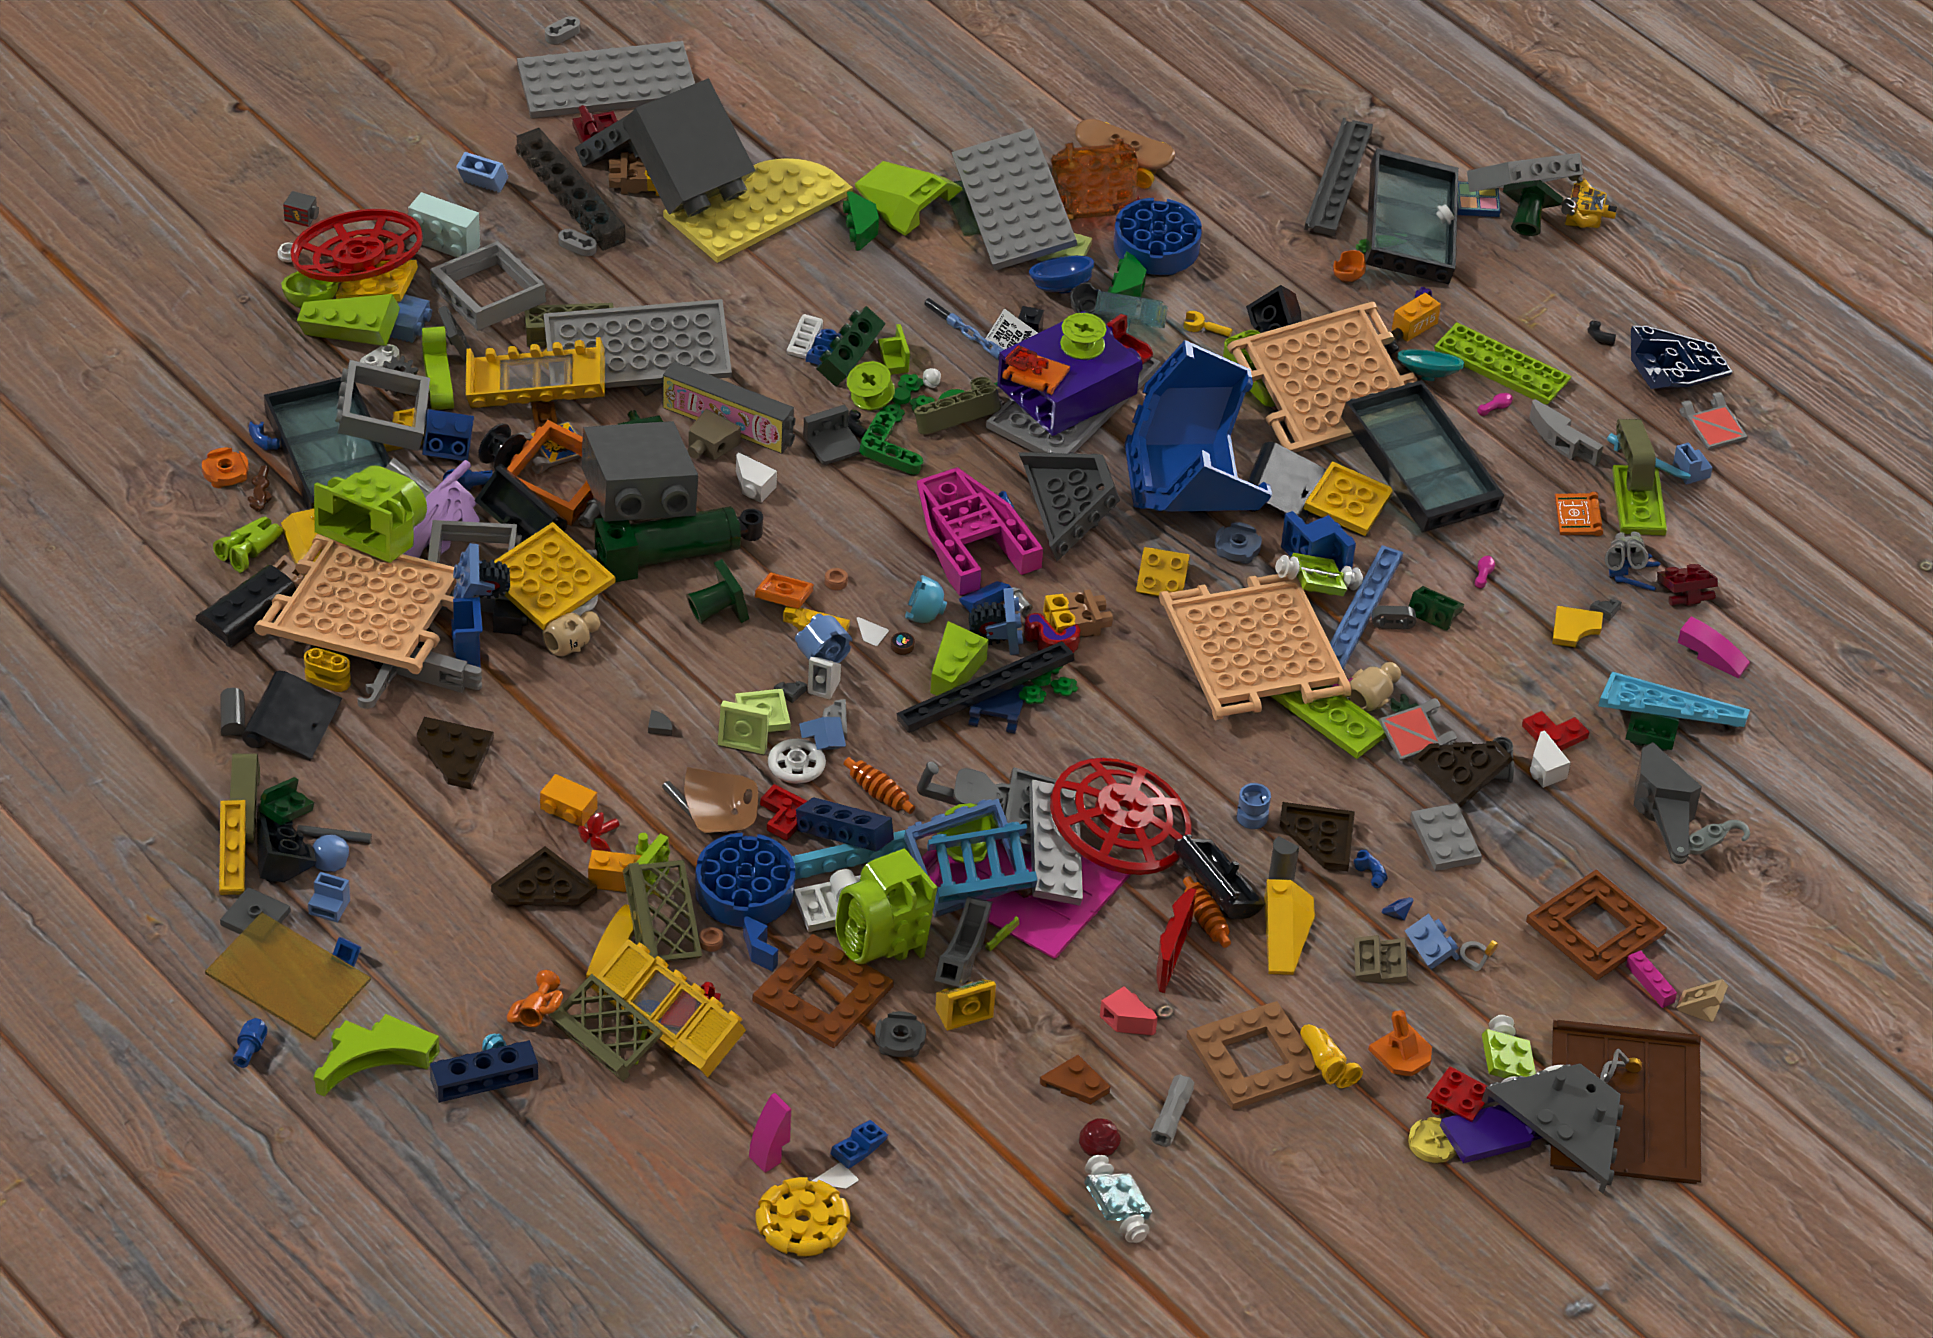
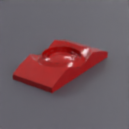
M1190 888L1172 905L1174 916L1169 919L1165 932L1160 935L1156 967L1159 992H1166L1192 925L1197 889Z

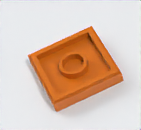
M769 573L755 590V598L799 609L813 592L814 584Z

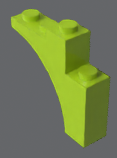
M387 1014L373 1025L372 1030L345 1020L341 1027L336 1028L332 1034L331 1042H333V1049L330 1051L327 1061L314 1074L315 1090L317 1094L325 1097L334 1086L345 1078L376 1066L392 1064L409 1065L427 1070L430 1063L440 1053L439 1036Z

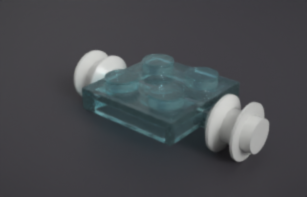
M1095 1155L1091 1157L1085 1166L1086 1173L1091 1175L1086 1177L1084 1183L1106 1221L1124 1220L1120 1230L1126 1234V1241L1134 1243L1143 1241L1149 1232V1226L1143 1224L1144 1219L1149 1218L1152 1210L1130 1173L1112 1174L1114 1167L1108 1164L1109 1159L1107 1156Z

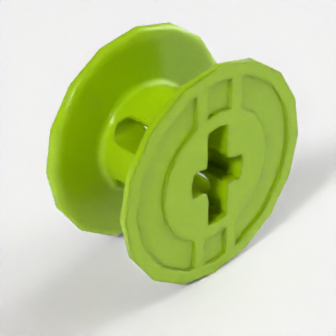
M1075 313L1063 321L1061 327L1064 335L1061 338L1060 345L1065 354L1072 358L1085 360L1098 357L1105 348L1103 337L1107 329L1101 318L1089 313Z
M863 362L854 367L847 377V386L851 392V399L860 409L868 411L878 410L886 406L895 394L891 373L887 366L880 362Z

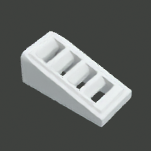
M803 314L786 354L806 359L807 352L814 345L816 335L823 329V320Z

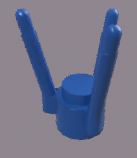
M1625 557L1624 565L1621 569L1617 571L1609 569V577H1615V582H1624L1652 591L1656 590L1654 586L1623 577L1628 575L1629 567H1632L1629 564L1628 557ZM1647 562L1645 567L1660 566L1661 563Z

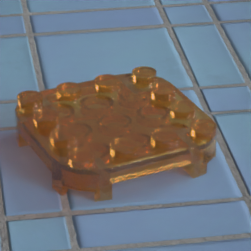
M1115 138V144L1079 148H1074L1072 142L1065 144L1066 148L1059 151L1056 155H1052V178L1068 219L1118 215L1122 208L1136 201L1138 188L1137 155L1135 148L1124 143L1123 139Z

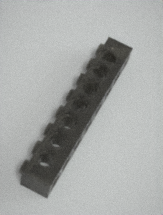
M536 128L517 135V145L515 146L517 155L522 157L528 168L536 173L539 181L543 182L549 192L555 195L560 205L568 210L571 218L580 224L581 229L596 240L595 242L601 250L604 251L625 243V225L540 128Z

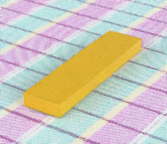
M245 800L220 801V895H241L245 891Z

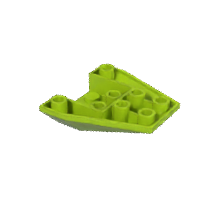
M882 161L855 183V187L863 197L876 204L878 214L888 226L905 236L920 225L919 212L938 196L946 201H950L962 191L961 186L945 177Z

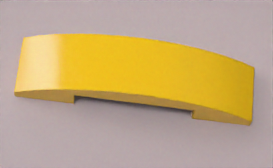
M623 905L607 926L595 950L586 978L591 974L597 977L628 939H632L634 929L629 905Z

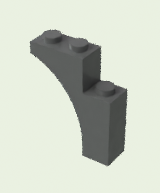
M971 896L967 897L952 941L944 954L940 956L934 981L959 987L971 978L975 956L983 947L993 902Z

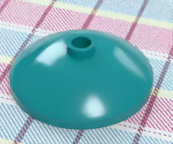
M1401 350L1397 356L1400 363L1408 370L1421 375V379L1427 381L1450 376L1459 372L1464 367L1462 359L1450 354L1430 350Z

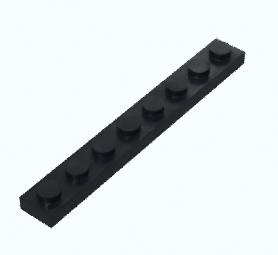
M1061 641L896 713L897 721L908 733L1073 662L1075 661L1074 653Z

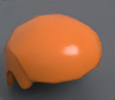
M1356 250L1342 252L1340 260L1338 262L1334 261V275L1344 282L1357 281L1366 271L1365 255Z

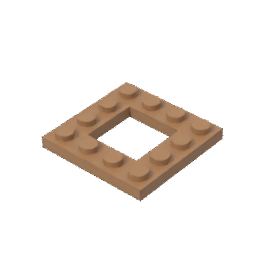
M1278 1001L1187 1030V1039L1232 1110L1323 1080L1322 1072L1316 1067L1312 1054ZM1266 1033L1285 1064L1244 1078L1225 1046Z

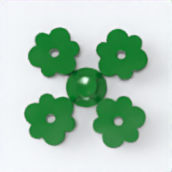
M904 374L900 377L899 387L895 389V394L892 398V401L896 404L886 405L879 412H889L895 416V422H900L905 414L900 404L910 402L912 411H914L919 406L934 402L935 399L924 395L911 399L910 392L919 391L924 382L916 374Z
M1062 666L1031 679V682L1035 685L1023 687V691L1019 693V698L1026 700L1028 704H1041L1044 702L1046 692L1040 686H1046L1050 683L1051 687L1054 688V693L1070 696L1072 692L1078 691L1077 681L1067 677H1060L1059 680L1052 681L1051 673L1058 674L1060 669L1063 668Z

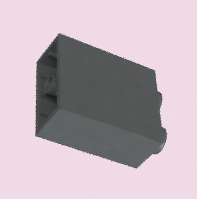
M709 78L635 108L622 122L669 215L684 209L687 216L692 217L711 207L708 198L721 194L724 202H727L747 192L744 182L756 170Z
M674 421L583 427L581 468L604 522L696 516L698 473Z

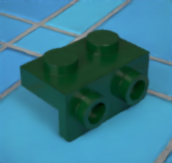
M1632 711L1625 740H1629L1632 744L1638 746L1654 743L1662 751L1672 750L1679 720L1663 715Z

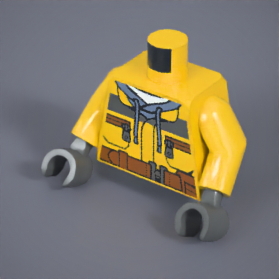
M1582 175L1568 177L1569 180L1577 181V183H1574L1571 198L1568 197L1561 203V211L1567 215L1565 225L1579 226L1580 228L1600 227L1602 217L1615 219L1617 206L1605 204L1607 196L1605 192L1593 188L1584 177H1581Z

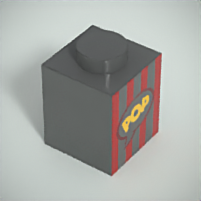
M292 191L283 204L284 221L309 227L313 219H316L319 214V207H317L316 197Z

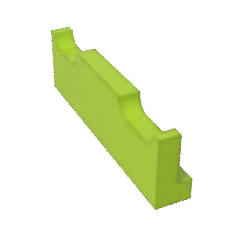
M1015 916L1012 922L1006 924L989 943H986L985 948L988 951L993 950L1020 924L1019 918Z

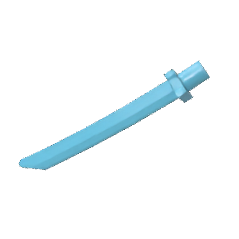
M1613 433L1609 434L1607 441L1612 443L1614 450L1618 452L1621 446L1617 436ZM1656 458L1655 467L1678 478H1691L1689 473Z

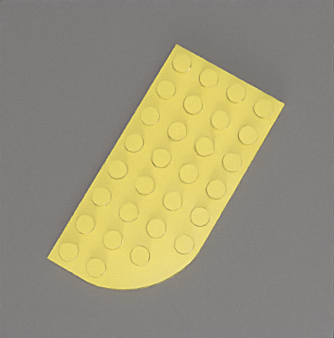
M773 159L753 165L756 171L744 182L747 192L741 196L724 202L721 194L708 198L711 207L695 216L688 217L684 209L669 215L665 209L663 210V217L718 263L846 198L848 191L853 192V187L831 169L818 163L801 159Z

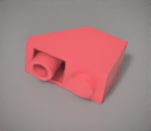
M1125 986L1101 1000L1100 1017L1116 1032L1154 1035L1156 1033L1158 1017L1151 1008L1146 1007L1139 1000L1138 996L1131 993Z

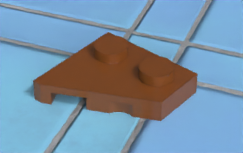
M1079 1055L1074 1056L1040 1077V1084L1047 1087L1049 1084L1061 1089L1062 1094L1076 1097L1079 1101L1089 1105L1110 1093L1111 1086Z

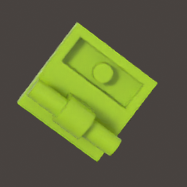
M646 833L638 835L636 855H641L636 863L639 862V865L669 861L670 848L668 836L660 833L650 845L648 844V835ZM668 868V870L665 872L666 876L668 875L670 868ZM650 870L642 871L644 880L653 885L658 876Z

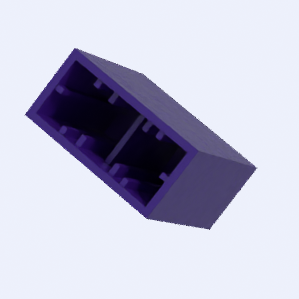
M1063 321L999 352L997 386L1052 436L1136 395L1139 372L1143 369L1141 357L1136 350L1125 348L1116 340L1107 325V330L1103 337L1105 348L1098 357L1081 360L1072 358L1061 349L1060 341L1064 335L1061 327ZM1021 350L1070 366L1069 372L1057 386L1053 395L1047 394V386L1041 392L1012 382L1011 374L1007 380L1002 378L1004 370L1009 367Z

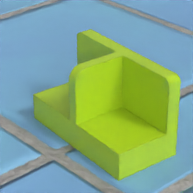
M896 324L895 337L878 339V348L883 364L887 366L891 375L909 373L910 351L901 324Z

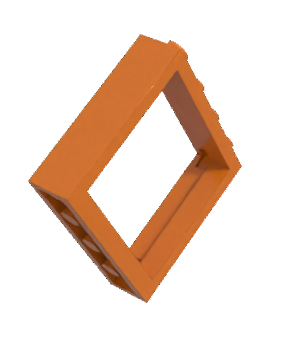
M547 420L542 427L539 426L536 429L534 437L530 441L527 440L519 455H514L507 469L517 477L547 439L582 457L583 437ZM518 478L553 510L567 520V524L570 526L586 509L588 500L594 498L587 481L574 497L567 502Z

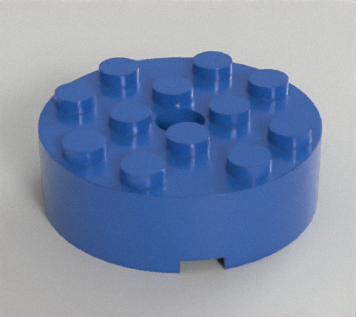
M1145 198L1134 201L1122 208L1116 217L1113 240L1115 253L1119 259L1124 258L1126 251L1134 255L1147 270V274L1174 275L1190 267L1198 258L1202 235L1201 221L1193 210L1174 200L1167 199V202L1154 201V198Z
M743 833L726 835L711 842L698 857L695 878L696 897L702 909L720 923L743 927L744 918L748 916L758 922L767 924L783 915L793 901L795 864L788 850L772 838L760 834L757 837L743 836Z

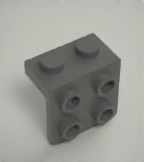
M846 405L804 417L803 438L824 465L861 454L859 451L860 443L848 427L849 410Z

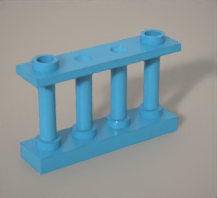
M1011 822L1002 828L946 836V834L932 836V839L928 840L927 850H937L943 881L941 887L937 888L936 896L938 903L967 899L968 896L979 897L1036 887L1038 881L1036 871L1029 872L1026 869L1020 836L1026 834L1027 825ZM1010 838L1016 867L1014 875L1005 876L1001 872L995 840ZM986 843L992 873L990 879L980 880L977 877L971 844ZM961 846L967 874L966 883L956 884L952 880L946 848Z

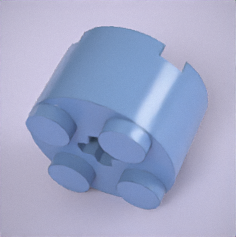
M819 613L814 615L811 622L795 636V641L800 651L808 660L810 657H819L840 663L850 652L851 646L849 642L852 641V637L835 617L830 615L823 616Z

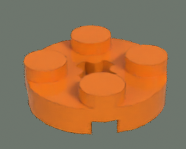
M218 448L210 451L207 454V458L202 461L203 476L207 481L211 482L214 488L243 483L247 480V473L249 471L248 459L241 451L237 453L232 452V448Z

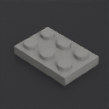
M1457 803L1411 811L1410 819L1435 871L1481 862L1482 855Z

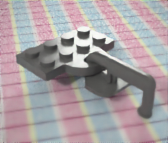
M934 762L926 764V768L917 785V792L920 795L952 805L967 803L977 805L979 801L984 799L985 801L999 799L1008 823L1019 822L1020 824L1027 825L1026 834L1020 836L1022 850L1031 852L1029 785L1032 780L1055 784L1056 779L1013 767L1009 784H994L985 773L970 768H963L958 771L955 787L952 789L931 783L933 775L939 772V768Z

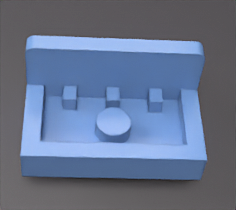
M1427 914L1406 929L1405 932L1428 967L1432 970L1450 956L1456 961L1460 957L1456 952L1459 948L1451 936L1448 938L1445 936L1444 932L1447 929L1440 919L1434 920Z

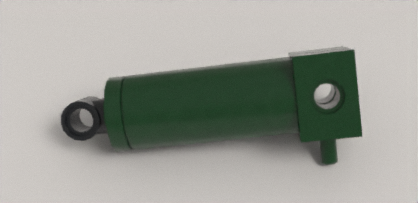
M728 506L696 512V516L668 517L630 524L629 520L604 522L603 518L595 519L594 549L598 551L597 561L615 576V583L638 579V567L739 550L741 537L747 541L759 540L763 535V514L757 509H746L737 517L733 507Z

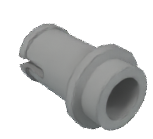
M595 498L588 500L587 508L579 518L580 524L584 527L590 528L598 514H601Z
M1012 587L1014 597H1019L1020 611L1018 612L1021 616L1028 615L1033 609L1032 605L1023 596V591L1020 588Z

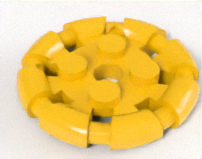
M808 1177L790 1178L784 1180L783 1184L779 1186L773 1185L760 1198L758 1202L759 1208L755 1212L758 1231L760 1235L766 1237L765 1241L771 1247L785 1254L791 1252L802 1257L821 1254L824 1252L823 1250L827 1248L832 1249L838 1245L848 1231L846 1226L850 1223L849 1206L844 1198H840V1192L824 1181H809ZM788 1194L789 1198L784 1199L782 1196ZM830 1203L833 1204V1205H832L831 1207H829V1208H827V1206H826V1205H828V1204H830ZM804 1215L807 1216L809 1220L801 1221L797 1220L796 1218L798 1216ZM792 1238L801 1239L800 1243L791 1242Z

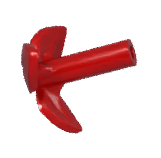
M603 812L596 813L588 819V829L585 826L578 827L579 836L584 843L591 839V847L594 850L611 852L606 841L600 838V836L618 828L620 825L619 821L614 818L603 824Z

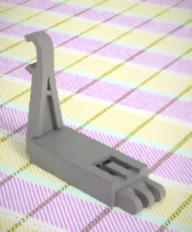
M416 647L410 658L415 659L421 648ZM430 651L423 662V669L419 674H412L408 669L383 663L374 683L366 684V692L372 694L371 697L368 699L359 697L357 702L358 706L364 709L374 707L396 674L461 693L465 687L480 690L482 688V669L467 664V661Z

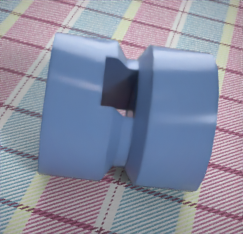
M1250 783L1241 788L1237 820L1245 828L1258 829L1267 823L1271 801V792L1267 787L1258 783Z

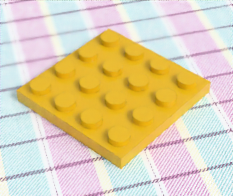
M554 522L494 560V563L500 561L502 565L506 564L507 568L510 569V588L508 592H505L504 596L543 631L551 621L566 613H571L615 583V576Z

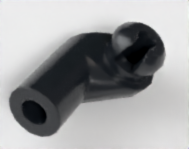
M1590 321L1587 330L1595 341L1611 345L1615 344L1616 334L1603 332L1600 330L1601 323L1599 321Z
M1399 328L1392 331L1395 338L1394 341L1384 345L1389 354L1399 350L1396 342L1403 337V332Z
M852 409L849 411L848 427L854 435L862 439L867 429L860 425L859 418L861 413Z

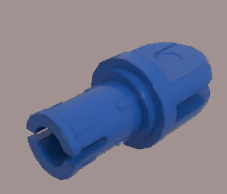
M455 469L448 470L444 474L443 480L448 475H450ZM468 469L457 481L467 491H471L473 486L485 485L492 476L493 470L472 472V470Z
M251 1019L242 1027L237 1038L239 1048L233 1057V1062L236 1066L241 1068L247 1067L253 1053L261 1049L268 1032L267 1026L261 1019Z

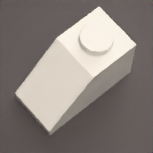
M741 453L736 455V474L742 494L762 503L777 486V471Z
M810 657L808 693L830 700L840 682L841 664L819 657Z
M1544 730L1539 735L1530 773L1542 787H1546L1567 779L1570 761Z

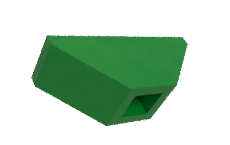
M848 191L847 200L843 201L844 214H848L846 215L847 228H851L849 229L850 242H854L855 250L859 251L878 235L879 216L875 203L852 191Z
M1127 251L1124 258L1119 259L1118 273H1114L1112 280L1113 287L1109 286L1107 299L1110 300L1109 309L1112 310L1140 301L1145 288L1147 270L1134 255Z

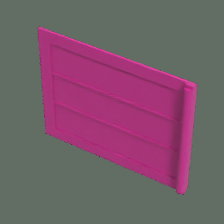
M1000 839L995 840L1001 872L1005 876L1014 875V870L1004 844L999 843ZM937 850L927 851L922 856L927 873L937 888L941 887L943 881ZM1022 850L1026 869L1032 872L1031 852ZM987 855L984 861L975 864L977 877L980 880L990 879L992 875ZM1081 855L1083 900L1080 905L1033 897L1032 895L1023 898L1019 893L1012 891L986 900L993 902L988 923L1001 930L1017 916L1020 924L1010 935L1053 959L1057 958L1131 874H1123L1103 868ZM948 857L952 880L956 884L966 883L965 864L957 863Z

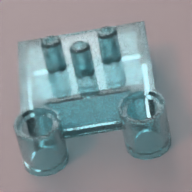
M1098 291L1095 314L1101 319L1112 320L1120 314L1127 315L1128 327L1126 332L1128 334L1130 323L1165 328L1168 306L1163 305V301L1102 291Z

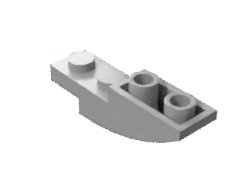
M1536 399L1532 401L1529 418L1537 432L1549 445L1570 460L1578 456L1593 466L1600 462L1603 450L1602 444L1570 427L1571 419Z

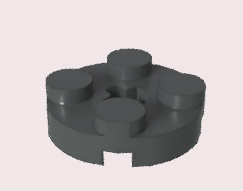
M903 1011L889 1013L887 1018L882 1021L880 1019L875 1028V1041L879 1046L880 1053L894 1057H916L926 1041V1027L922 1022L921 1024L916 1020L917 1016L912 1013ZM898 1032H903L904 1037H898L896 1035H898Z

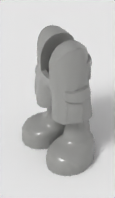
M1620 532L1615 536V540L1611 542V546L1605 554V564L1609 569L1614 571L1621 569L1624 565L1626 554L1629 564L1634 569H1642L1646 566L1649 557L1644 541L1638 532H1631V536L1625 537V533Z

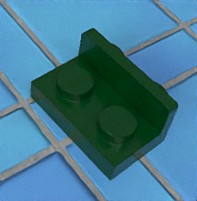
M1422 586L1413 592L1408 607L1415 610L1417 618L1448 630L1453 618L1462 613L1464 604Z
M293 777L263 791L260 797L259 812L282 825L313 811L315 802L296 791L299 779Z

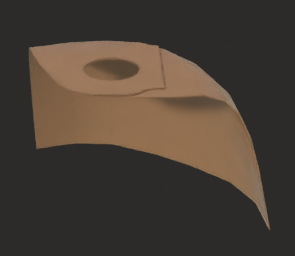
M687 767L684 780V795L691 817L699 830L704 833L742 830L754 824L758 810V786L755 781L741 775ZM751 789V802L745 804L744 794L746 790ZM735 808H737L736 810L738 811L737 815H733L731 813V811Z

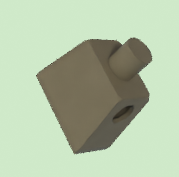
M706 408L689 430V448L687 451L694 459L704 455L712 460H716L740 444L741 427Z

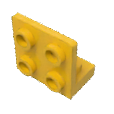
M1144 547L1136 592L1159 596V593L1163 591H1168V593L1183 591L1190 564V554Z

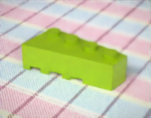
M393 294L303 302L297 322L305 335L387 346L400 307Z

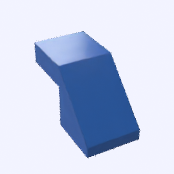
M746 916L743 924V936L751 962L773 972L778 966V949L767 944L768 926Z

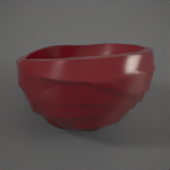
M1103 1118L1089 1121L1080 1131L1079 1135L1080 1147L1084 1153L1092 1157L1095 1155H1105L1107 1157L1112 1155L1117 1150L1121 1141L1115 1124L1111 1120Z

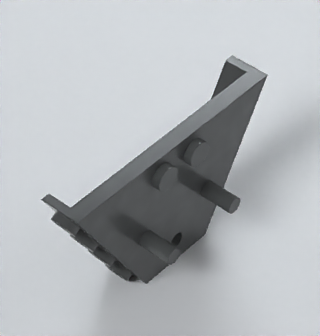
M629 114L575 147L583 167L625 152L634 154L636 159L640 158L622 123Z
M1018 452L1050 542L1049 546L1056 561H1058L1091 528L1097 527L1098 522L1120 501L1104 456L1101 454ZM1101 486L1105 487L1103 490H1098Z
M1567 1064L1556 1070H1543L1532 1076H1519L1511 1081L1504 1083L1495 1082L1486 1087L1482 1098L1483 1102L1486 1104L1498 1102L1600 1181L1599 1191L1604 1194L1606 1186L1612 1184L1614 1170L1610 1169V1165L1615 1163L1617 1148H1613L1614 1141H1618L1620 1127L1616 1126L1617 1120H1621L1624 1105L1619 1104L1621 1094L1582 1064L1572 1066Z

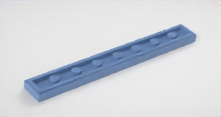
M1381 546L1330 641V645L1343 670L1372 617V610L1377 607L1403 558V552Z

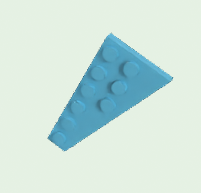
M1615 672L1611 673L1598 705L1599 707L1727 724L1734 727H1745L1750 709Z

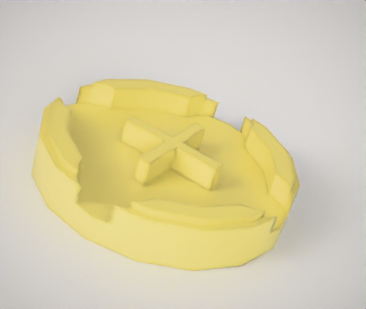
M1429 1117L1422 1122L1419 1120L1410 1129L1408 1139L1410 1149L1417 1157L1424 1161L1441 1163L1452 1159L1456 1155V1151L1440 1127L1441 1118Z

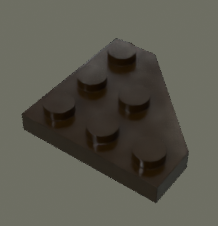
M424 717L417 732V741L421 746H424L428 752V757L435 767L440 769L448 785L471 790L494 739V732Z
M1486 741V743L1482 744L1455 742L1453 745L1431 743L1412 759L1413 763L1453 802L1457 803L1460 808L1514 760L1497 741Z
M1282 802L1279 826L1324 869L1348 872L1355 811Z
M544 846L492 884L491 892L508 905H581L597 893V885Z

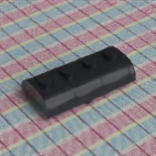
M502 464L495 468L494 473L474 500L500 524H517V535H522L521 542L552 522L564 532L568 525L567 520L553 510Z
M267 565L227 595L221 597L210 607L197 614L195 621L226 643L227 647L232 648L255 632L254 626L259 620L263 619L271 607L275 595L281 594L292 597L296 587L286 574L272 565Z
M1188 834L1184 835L1182 839L1176 840L1174 851L1183 861V865L1191 870L1197 882L1201 883L1223 909L1225 916L1230 919H1246L1254 916L1264 907L1265 903L1238 872L1240 864L1237 861L1230 862L1211 839H1191L1193 836Z

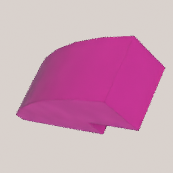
M1691 616L1681 628L1678 643L1698 652V660L1738 679L1749 666L1750 661L1736 646L1702 621Z
M773 1093L765 1104L750 1143L749 1157L764 1173L781 1163L782 1146L790 1142L791 1108L776 1093Z

